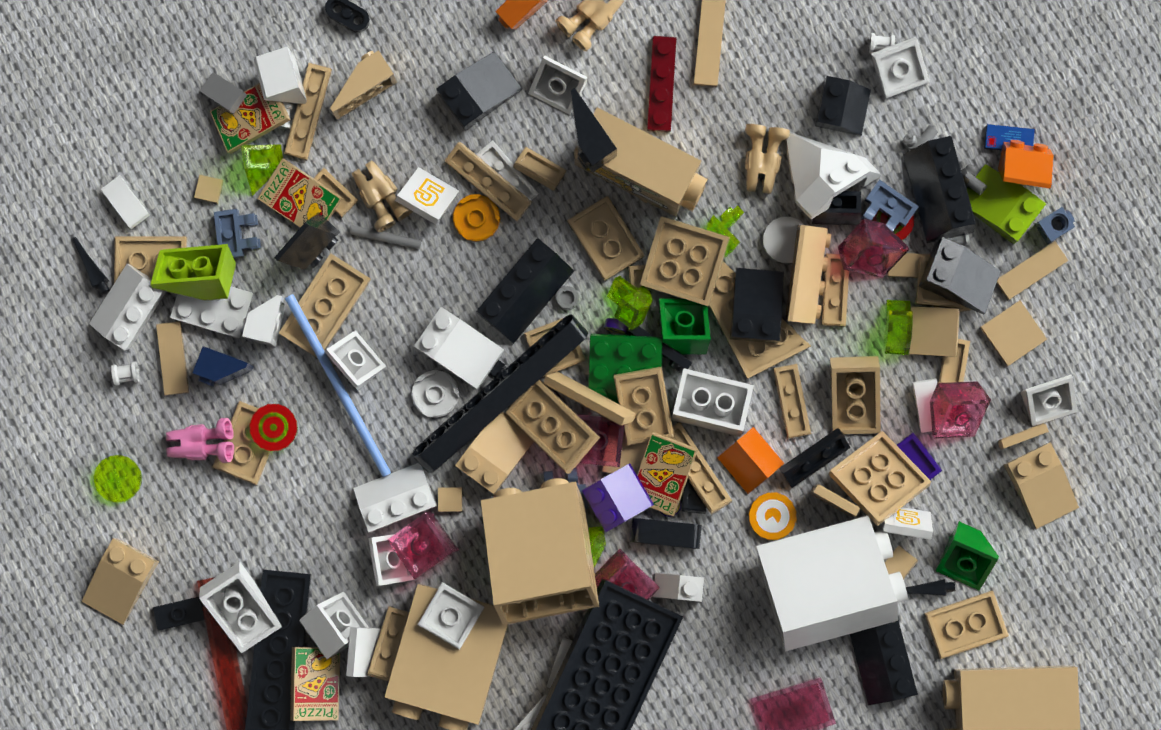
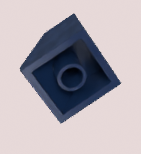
M202 346L192 373L198 376L197 381L214 387L215 383L222 385L251 372L254 366Z

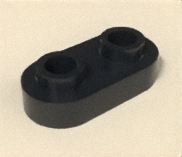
M327 0L325 11L330 19L353 32H363L368 28L370 18L366 10L349 0ZM337 5H340L342 7V10L339 13H335L333 11L334 7ZM361 17L362 23L357 25L354 23V19Z

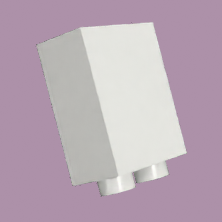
M869 515L756 546L759 568L785 652L898 621V602L908 600L901 573L888 574L884 562L885 559L893 557L888 533L883 530L874 532Z

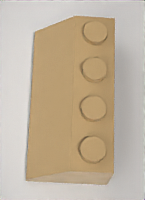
M797 225L785 320L815 324V319H820L821 305L817 304L819 295L823 296L825 281H821L822 271L826 272L828 258L824 257L825 248L830 247L831 234L827 233L828 228Z

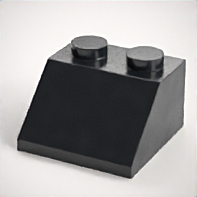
M826 76L815 126L862 136L871 89L850 80Z

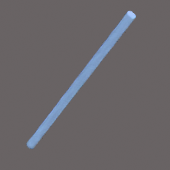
M292 294L286 297L287 304L382 477L390 474V469L295 296Z

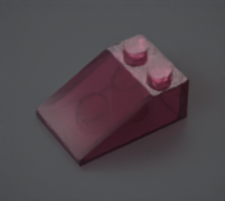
M819 676L750 698L760 730H819L836 724L822 679Z

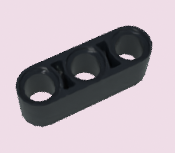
M633 518L630 542L700 549L702 525Z

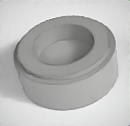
M564 286L556 293V304L563 310H572L578 305L579 294L573 287Z

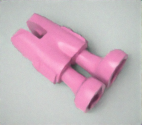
M220 418L217 421L216 427L212 429H207L204 424L167 432L166 441H181V446L166 448L167 457L187 458L193 461L206 460L209 455H216L222 463L231 462L234 454V444L232 442H220L219 444H207L206 442L211 439H233L232 424L228 418Z

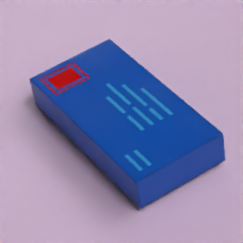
M987 124L984 149L1002 151L1003 142H1010V140H1019L1024 142V145L1033 146L1035 129Z

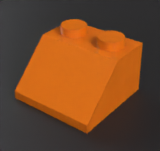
M1019 140L1003 142L998 171L1004 182L1051 189L1053 153L1051 149H1048L1047 145L1035 143L1034 146L1024 145L1025 143Z

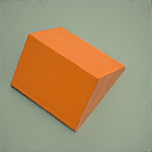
M754 427L717 457L747 494L784 464Z

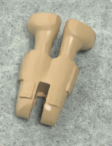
M583 0L577 5L578 13L571 18L559 16L555 22L565 35L571 37L586 19L590 20L581 31L572 37V41L580 49L587 52L592 46L590 39L596 30L602 31L611 22L613 15L623 4L624 0H610L608 3H605L604 0Z
M746 124L745 131L752 141V150L746 152L747 191L755 192L759 180L758 174H764L762 193L771 194L782 159L777 154L780 143L789 138L790 130L770 127L768 131L767 153L764 154L762 153L766 127L758 124Z
M371 160L365 166L370 177L372 176L373 179L367 181L366 176L362 174L360 169L352 172V176L360 190V196L366 207L374 208L378 220L375 222L374 228L377 232H382L396 224L392 215L389 214L383 205V200L388 202L398 221L403 220L413 211L395 201L396 186L387 175H384L377 164Z

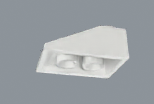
M442 307L437 311L414 345L421 353L477 390L504 352L503 348Z
M240 561L200 587L199 599L241 653L281 628L280 622L255 581Z

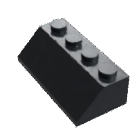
M952 136L927 141L903 154L916 205L919 206L917 210L926 243L936 242L942 237L947 239L973 233L976 222Z
M537 238L476 312L514 344L573 274L574 270L556 252Z
M899 620L850 634L868 705L918 695Z

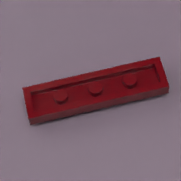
M653 36L647 131L671 132L677 37Z

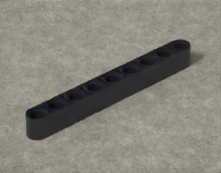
M570 314L564 317L414 449L412 457L428 473L437 470L586 339L588 331L574 315Z

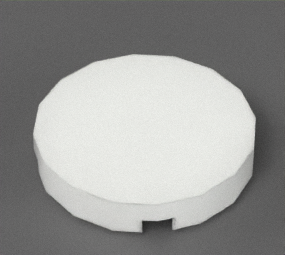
M780 217L773 220L766 227L763 234V248L773 261L782 264L793 263L797 225H804L800 220L793 217Z
M432 370L424 372L416 379L411 396L413 404L420 413L427 417L439 418L446 416L454 410L458 403L459 390L457 383L449 374L443 371Z

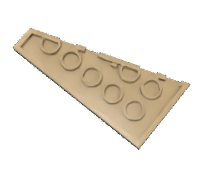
M722 262L709 307L747 379L811 347L783 319L781 320L780 341L778 343L730 339L736 272Z

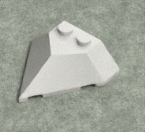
M790 132L789 138L786 139L791 180L794 183L795 203L810 219L829 209L832 199L851 186L859 183L862 187H865L881 176L880 172L864 157Z

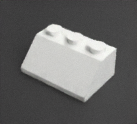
M127 263L89 324L107 340L125 351L129 350L167 291L152 288L150 285L152 278Z
M684 368L671 420L741 437L754 385Z
M419 463L353 488L369 533L438 507L423 467Z

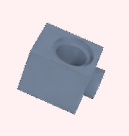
M1061 207L1037 222L1035 226L1048 245L1075 227L1073 224L1075 220L1069 210L1065 211ZM1052 219L1061 221V230H1055L1052 227Z

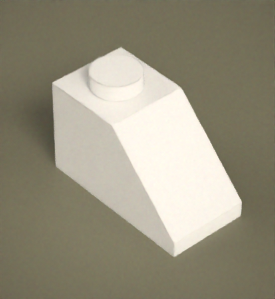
M655 573L653 597L702 602L704 578Z

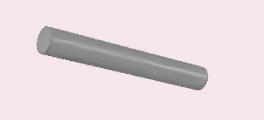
M352 225L350 230L351 235L419 250L422 240L387 232H377V230Z

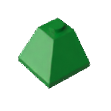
M659 299L662 342L683 355H707L711 340L707 306L687 299Z
M959 521L948 540L936 572L980 591L998 561L999 556L980 530Z

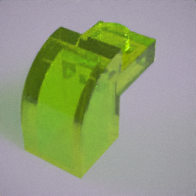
M738 205L734 209L729 207L720 216L723 219L721 222L713 215L706 230L730 237L724 259L740 244V241L728 230L744 214V211Z
M618 276L614 278L607 298L618 305L614 317L633 330L644 322L652 303V295L644 286L637 289L624 278Z
M886 300L885 354L909 355L913 325V311H911L910 301Z

